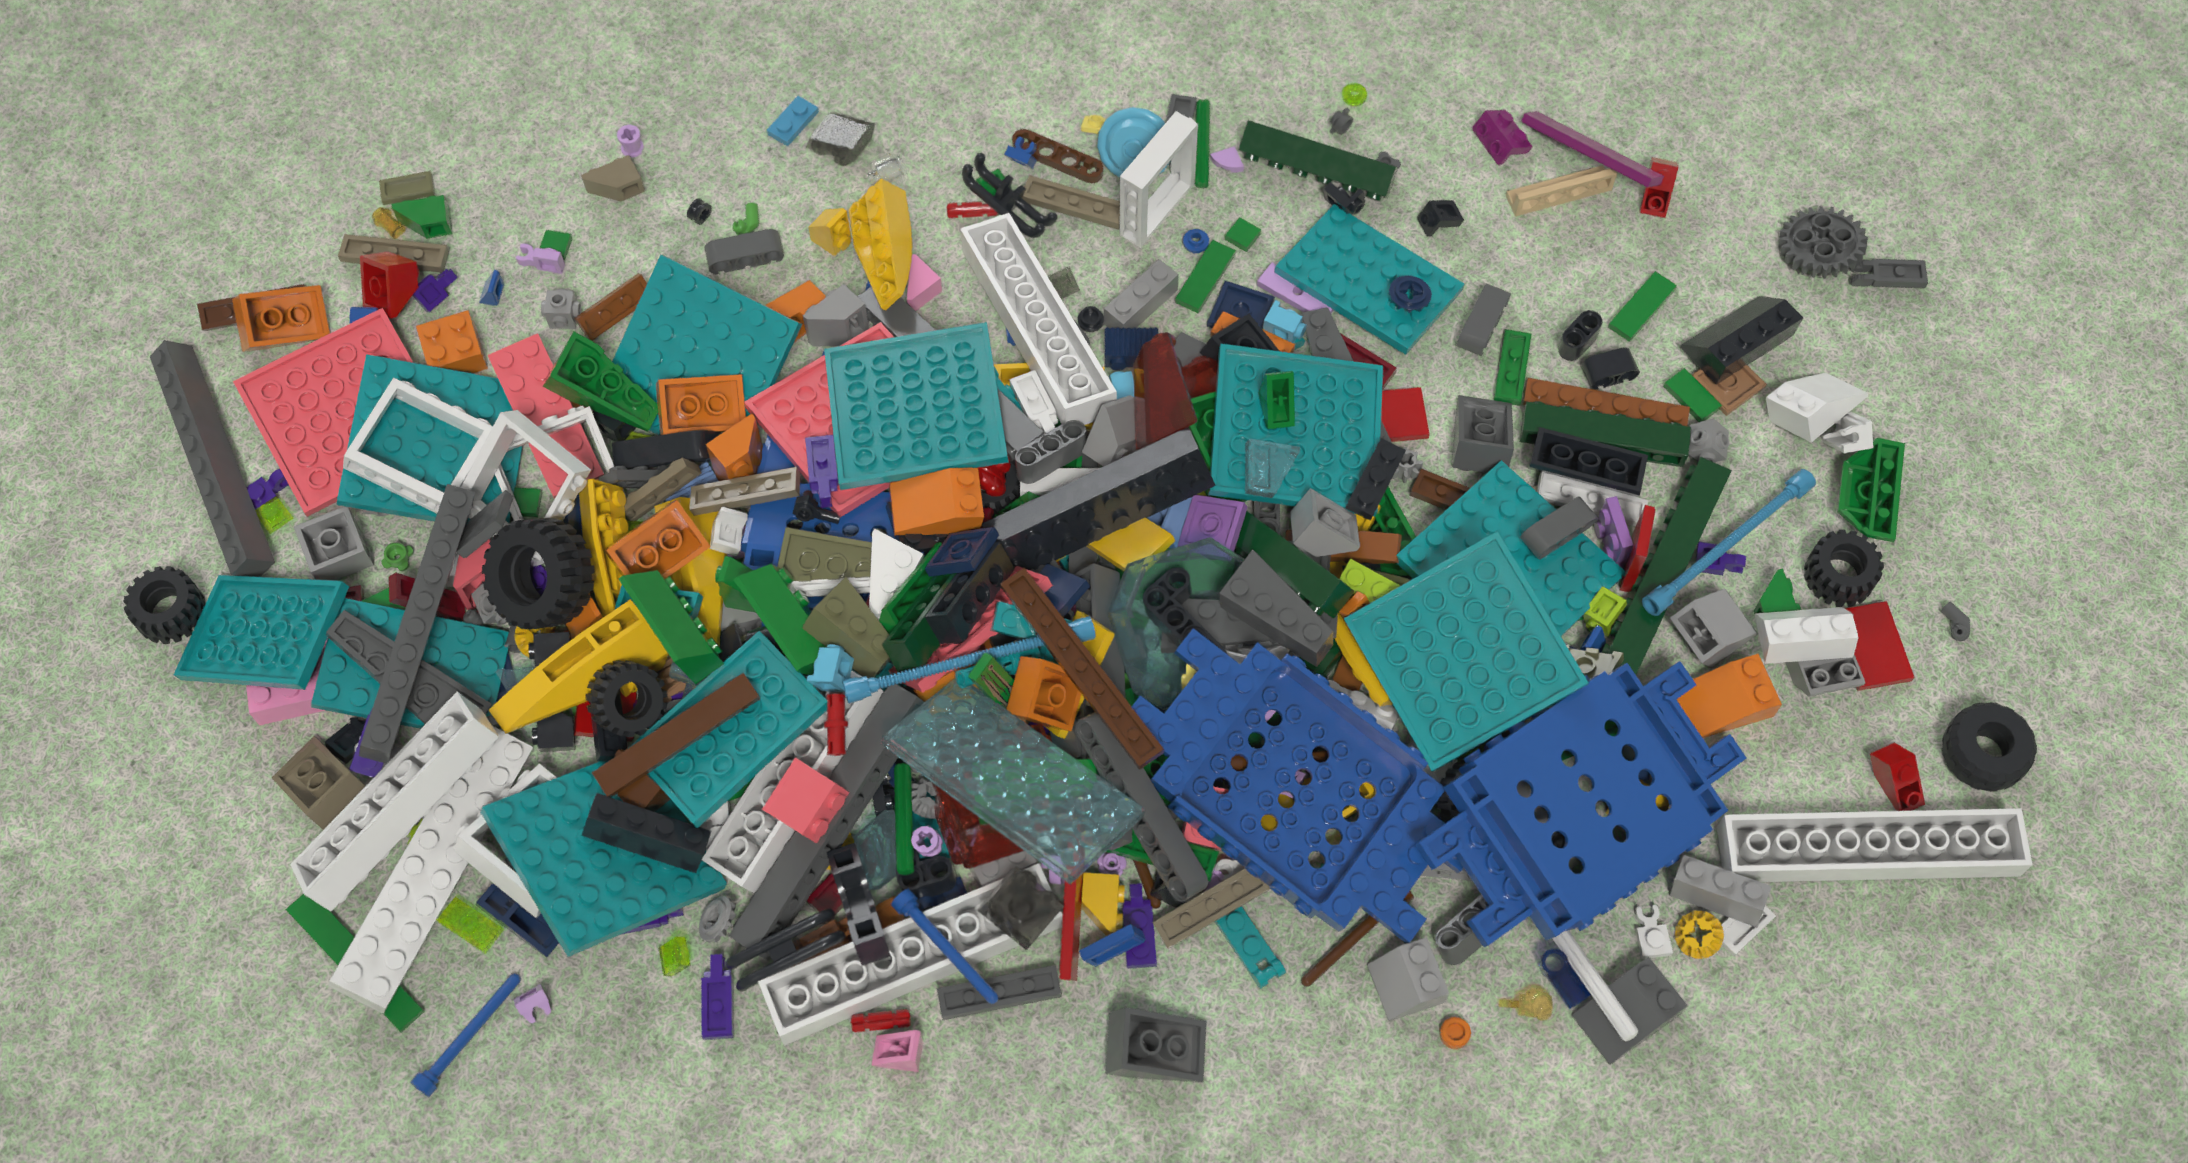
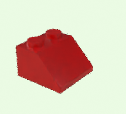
M389 251L360 255L363 307L378 308V310L383 308L387 317L396 318L418 289L419 269L417 261Z

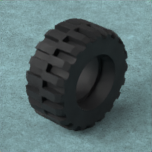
M550 518L517 520L511 522L510 525H505L498 531V535H494L489 545H491V548L486 549L484 554L486 563L482 565V574H485L483 586L484 590H488L489 596L487 598L490 604L496 606L495 611L501 618L506 617L505 621L526 630L559 626L571 622L574 617H578L582 613V606H587L591 597L588 595L589 591H593L595 581H592V574H595L594 565H591L590 558H592L591 551L584 546L586 544L585 540L581 535H576L577 531L571 525H565L562 520ZM536 551L543 559L547 572V583L542 596L536 591L530 575L531 560Z

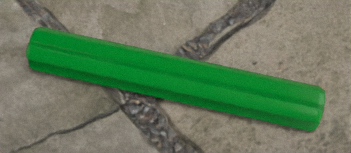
M1199 99L1196 103L1198 133L1195 186L1196 188H1207L1209 186L1210 101L1208 99Z
M903 763L896 764L894 767L896 870L900 875H910L914 871L911 839L913 835L911 768L909 764Z

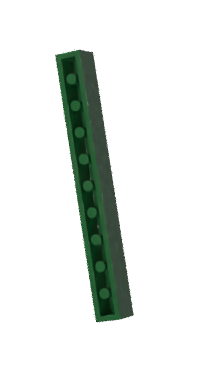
M1700 457L1697 466L1690 465L1684 478L1689 483L1686 488L1680 486L1674 499L1679 504L1676 510L1669 509L1663 522L1668 527L1665 532L1659 530L1653 543L1658 548L1655 554L1649 552L1642 566L1647 571L1644 577L1638 575L1631 589L1636 594L1633 599L1627 598V606L1621 612L1625 614L1623 622L1616 621L1610 633V636L1615 637L1612 645L1606 643L1601 652L1605 654H1612L1613 651L1622 652L1624 660L1620 666L1628 663L1635 675L1667 610L1665 609L1658 616H1653L1643 607L1642 599L1658 585L1664 587L1685 572L1732 471L1703 457Z

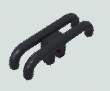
M983 153L976 154L974 160L975 169L983 180L997 190L995 196L974 180L972 165L965 164L963 166L962 178L965 185L1000 215L1010 213L1020 232L1027 237H1040L1045 232V227L1052 226L1056 222V213L1050 212L1047 216H1044L1022 198L1026 191L1024 186L1020 185L1015 191L1011 189L1013 177L1007 175L1001 181L985 166V155ZM1017 207L1036 222L1037 225L1035 228L1031 227L1012 211Z
M828 908L819 911L729 957L725 964L731 970L767 951L773 960L772 963L738 980L736 983L737 990L741 992L746 991L748 988L758 984V981L782 972L835 944L843 942L846 935L841 930L832 932L804 947L797 937L820 924L834 919V910Z

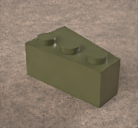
M845 577L814 607L802 628L825 647L829 644L843 647L845 649L844 652L854 658L852 669L862 677L867 676V679L876 678L890 661L882 646L889 634L847 577Z

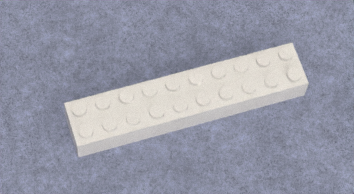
M1010 213L961 228L962 252L1030 370L1036 371L1061 424L1074 420L1084 425L1095 422L1101 405L1117 400V391Z
M493 726L499 738L495 741L493 747L477 759L471 770L464 773L453 784L452 789L443 795L423 818L331 977L328 987L382 1014L385 1012L468 865V862L454 851L457 841L456 833L466 823L470 825L476 820L482 806L497 801V797L505 788L509 787L511 789L533 749L532 746L509 734H505L504 731ZM486 829L478 838H476V840L479 843L481 842L482 838L484 837L488 829Z
M2022 808L1724 815L1717 826L1722 868L1759 882L2021 877L2032 866Z
M1039 863L922 912L971 966L1062 928L1063 922L1061 910ZM907 918L883 929L890 957L861 966L854 943L850 942L760 980L758 983L778 1034L785 1046L851 1018L852 1015L865 1012L959 972V970L911 918Z

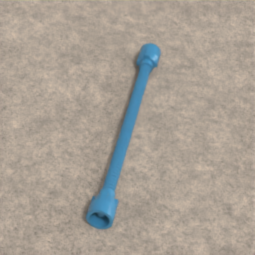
M1805 469L1795 473L1785 482L1786 487L1779 495L1689 567L1672 583L1664 587L1658 585L1642 599L1645 610L1653 616L1661 614L1674 603L1672 599L1676 593L1709 567V565L1748 535L1787 501L1795 497L1800 499L1815 487L1816 480L1813 474Z
M1090 616L1068 623L1081 642L1096 638ZM1034 636L1033 639L1027 638L1026 641L1024 639L1018 642L1015 641V643L1004 644V646L1000 645V647L989 648V650L978 651V653L967 654V656L956 657V659L950 658L949 661L946 659L945 662L943 660L938 663L935 662L934 665L933 663L927 664V666L916 667V669L912 668V670L901 671V673L897 672V674L886 675V677L882 676V678L872 677L867 679V676L854 677L842 680L847 702L850 704L872 696L871 693L877 692L880 688L883 689L884 687L887 688V686L891 687V685L894 686L895 684H902V682L913 681V679L917 680V678L921 679V677H928V675L939 674V672L950 671V669H958L961 666L965 667V665L976 664L984 653L997 659L998 656L1001 658L1002 656L1005 657V655L1009 656V654L1012 655L1013 653L1016 654V652L1020 653V651L1023 652L1024 650L1027 651V649L1031 650V648L1034 649L1045 645L1038 636Z

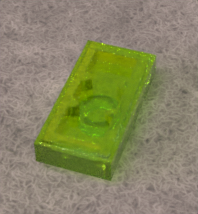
M457 897L453 898L436 920L440 925L484 954L488 952L504 931L501 926Z

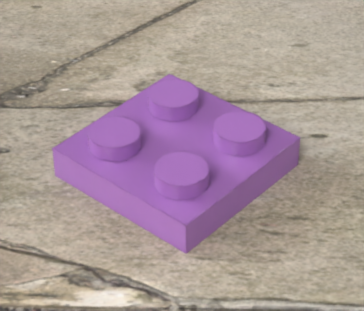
M1200 495L1193 496L1178 547L1183 551L1232 559L1248 506L1244 502Z
M1615 496L1605 499L1594 528L1597 538H1602L1604 544L1603 551L1624 569L1634 545L1618 498Z

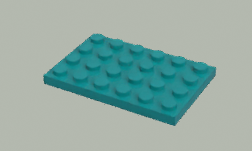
M1335 204L1275 266L1274 273L1405 355L1451 305L1465 285L1352 214L1348 213L1346 215L1345 211L1339 209ZM1401 276H1415L1422 279L1428 284L1432 292L1428 307H1424L1420 312L1412 310L1408 313V310L1404 308L1398 310L1397 304L1391 303V297L1388 294L1391 283ZM1408 289L1406 294L1409 299H1413L1412 293Z
M218 575L173 675L184 681L305 690L328 638L326 632L334 623L349 586L343 581Z
M344 598L336 619L345 610L395 642L405 610ZM436 617L422 660L482 697L493 706V703L497 701L508 647H505L504 644L509 632ZM328 638L311 701V708L367 718L373 708L380 684ZM406 708L401 725L421 729L425 724Z
M760 631L753 635L723 662L724 664L712 672L631 745L633 746L740 674H745L761 699L648 773L697 828L827 711V699L801 673L795 670L785 656Z

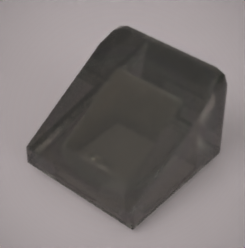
M1070 266L1047 276L1061 299L1080 291Z

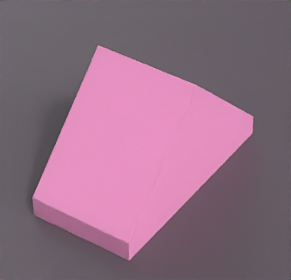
M912 254L907 304L917 311L942 292L941 278L917 255Z
M912 1030L877 1035L871 1065L918 1072L923 1048L921 1032Z

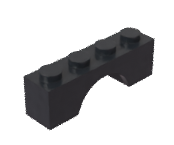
M570 633L534 634V642H529V659H535V668L571 641ZM559 712L537 721V728H532L533 745H538L540 752L575 750V725L573 718Z
M852 843L826 852L861 966L890 957V951L856 844Z

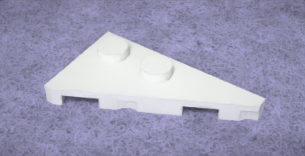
M874 529L872 532L869 608L879 620L883 607L920 564L924 555Z

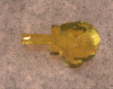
M1540 987L1528 989L1526 994H1520L1519 1001L1499 999V1007L1519 1008V1016L1545 1021L1552 1015L1553 1001L1549 993L1544 992Z

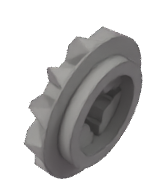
M932 777L930 780L921 778L918 783H912L913 812L925 818H939L950 812L955 798L953 797V788H948L945 781L937 782ZM927 791L932 796L936 795L935 801L932 800L930 797H926Z
M719 896L704 909L699 922V935L703 940L709 943L712 941L718 942L721 936L727 935V929L732 926V919L736 916L734 913L736 904L730 898Z

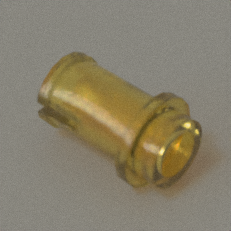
M380 207L373 212V223L378 227L381 226L392 238L397 239L405 232V226L392 216L389 209Z

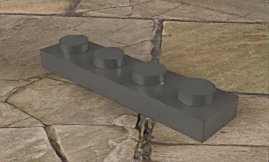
M1056 965L984 979L998 995V1001L995 1004L988 1003L970 982L937 988L943 1021L1062 997Z

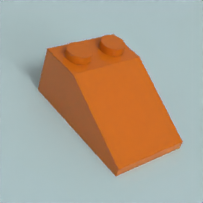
M320 285L238 294L232 299L242 352L315 341L330 334Z
M742 374L660 379L656 383L660 435L694 430L723 433L746 418Z
M948 468L889 484L894 535L950 534L981 528L984 513L978 468Z
M1759 654L1729 662L1694 678L1696 686L1676 699L1702 738L1774 717L1782 705Z

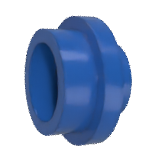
M1192 229L1185 233L1183 245L1191 253H1201L1208 248L1209 237L1203 230ZM1198 238L1200 241H1193L1192 239Z

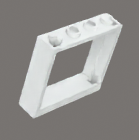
M1176 111L1120 176V236L1140 248L1195 184L1198 123L1191 117L1187 118ZM1171 161L1170 175L1148 199V186Z
M393 378L346 451L343 468L437 514L444 495L443 492L360 452L394 397L479 438L451 484L456 487L462 486L493 426L484 419H477L466 414L458 406H450L442 402L431 393L426 394L416 389L407 381H399Z
M583 405L577 408L574 407L567 411L569 415L561 418L554 415L541 421L542 425L538 427L548 435L586 421L607 473H609L610 468L614 467L590 406L584 408ZM516 433L507 451L529 442ZM500 463L495 476L502 493L507 490L513 496L509 509L514 521L524 520Z
M518 410L501 412L460 487L475 492L469 518H473L487 506L481 501V498L516 433H518L568 474L545 518L563 521L565 516L574 508V500L578 493L586 486V478L591 469ZM505 521L504 526L510 524L507 521ZM537 551L534 553L531 562L542 560Z
M538 764L533 770L524 771L518 778L517 784L511 789L509 787L505 788L497 797V801L557 777L541 764ZM479 812L472 824L466 823L456 833L457 841L454 851L535 918L538 917L541 912L518 874L476 840L489 828Z

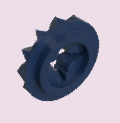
M1415 276L1396 278L1391 283L1388 292L1391 297V303H1396L1398 310L1401 308L1407 309L1408 313L1412 310L1420 312L1424 307H1428L1432 297L1428 284ZM1408 289H1410L1413 299L1408 298L1406 294Z

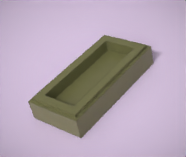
M431 171L379 180L383 205L435 196Z

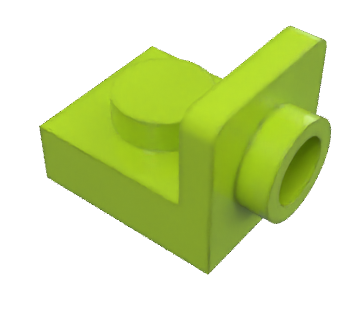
M1602 586L1589 603L1590 608L1583 615L1587 629L1592 631L1599 625L1603 629L1604 636L1608 637L1611 633L1612 624L1627 606V600Z

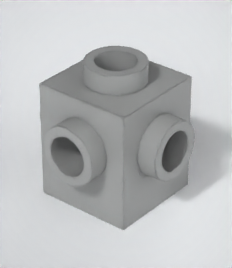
M567 289L547 290L546 299L541 302V315L546 318L549 328H577V322L574 318L581 314L582 306L581 302L577 301L574 291Z
M1714 418L1690 425L1689 455L1698 462L1700 457H1703L1714 463L1727 459L1729 430Z

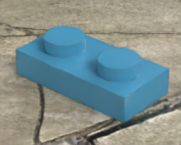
M797 96L767 129V134L788 147L819 113L818 107Z

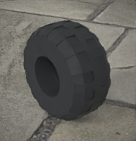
M1992 702L1976 703L1964 708L1949 723L1942 738V754L1949 770L1962 783L1971 786V788L1988 792L2005 790L2020 781L2032 767L2037 753L2035 735L2027 721L2013 709ZM1977 736L1990 738L1997 743L2002 757H1994L1985 753L1977 742Z

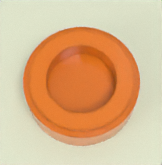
M1459 1017L1448 1018L1440 1028L1441 1041L1451 1049L1464 1047L1471 1037L1469 1024Z

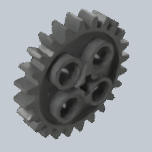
M1820 206L1819 210L1815 212L1809 207L1807 214L1799 210L1798 217L1791 215L1789 222H1784L1783 229H1780L1778 248H1781L1780 256H1785V263L1793 262V270L1801 267L1802 275L1810 271L1812 272V278H1815L1817 273H1821L1823 279H1826L1827 273H1831L1836 278L1838 271L1848 274V268L1856 269L1857 262H1862L1863 255L1866 254L1868 236H1865L1866 229L1860 228L1861 221L1853 222V214L1847 217L1843 216V209L1838 213H1834V207L1824 211V208Z

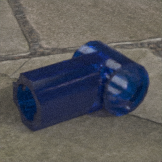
M1549 949L1542 955L1539 961V969L1547 977L1569 1010L1591 996V993L1568 962L1567 955L1562 950ZM1549 957L1558 958L1562 964L1561 970H1549L1546 966V959Z

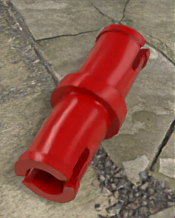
M831 694L826 695L827 721L824 722V728L827 729V755H846L845 729L848 728V721H845L846 695L832 694L831 696Z

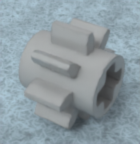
M1404 447L1406 452L1392 479L1399 478L1403 480V483H1406L1407 479L1411 477L1417 479L1418 470L1422 469L1423 461H1417V451L1413 452Z

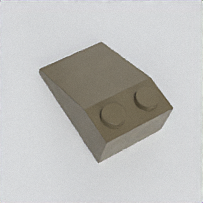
M315 736L272 777L294 803L323 830L366 786Z

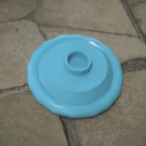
M1130 107L1118 110L1105 120L1099 130L1097 148L1101 161L1111 173L1120 178L1122 173L1164 126L1165 122L1160 116L1148 109ZM1168 164L1165 166V168H1164L1160 173H1162L1163 171H1165V169H1166V167L1168 166Z

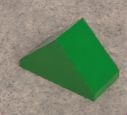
M1286 371L1265 374L1258 395L1266 428L1275 429L1295 426L1294 372Z

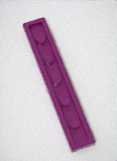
M1538 111L1524 113L1522 117V123L1645 187L1658 186L1662 183L1663 175Z

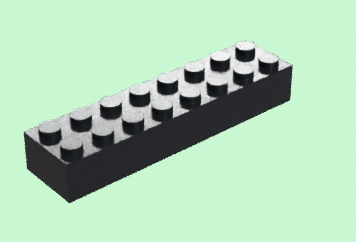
M1189 427L986 521L982 523V527L996 528L999 537L995 542L1002 544L1014 568L1018 566L1027 570H1036L1040 565L1049 564L1052 560L1056 561L1088 546L1094 541L1102 539L1104 536L1119 529H1124L1138 520L1148 518L1216 485Z

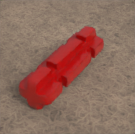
M982 201L961 202V205H958V203L947 204L948 218H958V215L966 218L983 217V214H987V216H996L998 214L988 204H982Z
M908 1009L897 1010V1013L883 1011L868 1013V1016H863V1014L851 1016V1028L855 1033L865 1032V1029L868 1028L870 1031L893 1029L896 1025H898V1028L909 1027L911 1024V1016Z

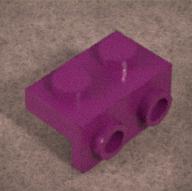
M1485 110L1472 127V131L1497 165H1503L1510 155L1526 154L1533 147L1528 141L1527 135L1519 129L1513 120V116L1506 110Z

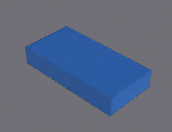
M1130 924L1079 950L1083 961L1097 967L1144 943L1146 938L1142 930Z

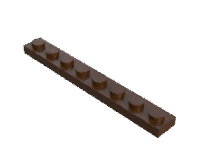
M1023 568L1000 584L1001 589L1138 769H1142L1162 755L1164 748L1028 571Z

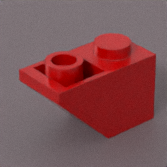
M1652 157L1649 169L1663 175L1664 178L1661 185L1644 187L1640 213L1666 218L1679 166L1678 162Z
M1895 742L1870 753L1874 776L1896 811H1912L1925 805L1916 755Z

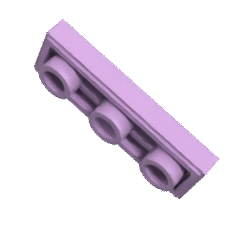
M1273 262L1257 280L1258 287L1302 312L1328 307L1274 273L1276 264ZM1328 307L1329 310H1330V312H1331V314H1332V313L1334 312V310H1333L1332 308Z

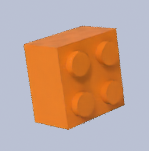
M468 310L416 326L428 366L471 374L488 369L475 324Z
M1021 656L1006 714L1049 728L1072 732L1081 693L1060 665L1043 659Z

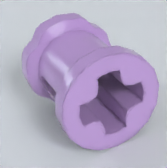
M634 125L622 126L617 132L618 141L622 144L621 151L623 155H629L631 158L641 155L644 149L643 142L640 140V131Z
M922 826L914 831L911 838L912 845L922 856L932 858L942 851L943 840L933 828ZM925 837L930 838V842L932 844L928 848L925 846V842L923 841Z

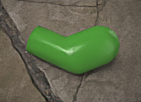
M747 203L745 205L746 218L744 220L739 219L738 223L736 221L733 223V231L737 235L753 232L759 226L758 205L756 203Z

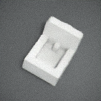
M721 507L712 525L710 549L737 556L741 549L742 530L748 519V514Z

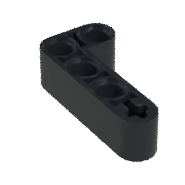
M694 430L612 442L614 467L626 466V470H631L639 466L651 468L670 465L673 461L682 457L691 462H711L706 444L722 434V432Z
M1176 567L1168 570L1146 589L1143 594L1146 615L1177 647L1180 646L1194 628L1227 654L1224 647L1182 606L1192 593L1190 575L1185 569ZM1175 582L1185 583L1181 588L1172 587ZM1154 600L1163 601L1162 605L1157 607L1150 605ZM1174 619L1183 621L1179 626H1171L1169 624Z
M884 790V794H890L891 802L895 809V790ZM887 812L888 821H882L881 823L901 891L910 889L919 899L926 896L934 897L952 890L956 886L957 875L950 860L943 856H936L921 861L919 852L914 847L913 873L910 875L898 874L896 870V835H894L896 832L895 814L891 815L890 812ZM942 871L947 872V874L943 877H936V875ZM914 880H918V881H919V882H918L915 886H913V887H908V886H907L910 882H912V881H914Z

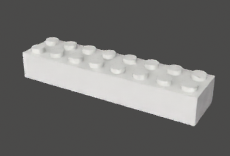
M851 671L850 678L862 676ZM816 688L825 698L828 694H831V696L832 694H845V692L820 691ZM879 689L877 692L871 693L872 696L848 704L845 698V721H848V728L845 729L846 752L849 744L856 738L863 727L865 719L872 713L879 702L880 696L884 692L883 690ZM827 711L754 777L702 858L704 862L752 893L758 891L766 878L767 872L774 866L783 852L785 844L795 833L794 829L762 810L793 760L797 758L829 779L833 769L844 756L827 755V729L824 728V722L827 721Z
M456 692L290 864L304 895L329 911H332L338 904L344 902L351 890L359 882L367 878L369 872L380 860L385 859L390 850L410 833L411 828L431 811L432 806L452 789L453 784L464 773L471 770L477 759L493 747L499 736L479 707Z

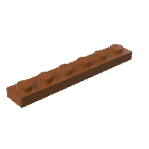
M1527 378L1523 405H1526V402L1539 401L1546 405L1570 406L1573 409L1585 411L1597 410L1600 413L1611 415L1623 414L1637 419L1650 418L1657 422H1676L1683 426L1688 425L1690 410L1688 406Z

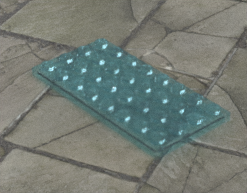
M953 679L882 736L881 744L1069 884L1074 882L1143 817L1145 809L1021 719L1012 715L1011 712L1000 704L986 697L975 686L970 685L967 688L961 689L956 679Z

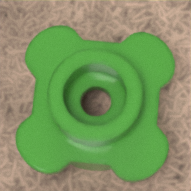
M400 543L387 545L384 550V559L381 561L382 566L386 569L393 567L398 568L399 571H405L409 567L408 560L413 555V549L409 545L404 547Z

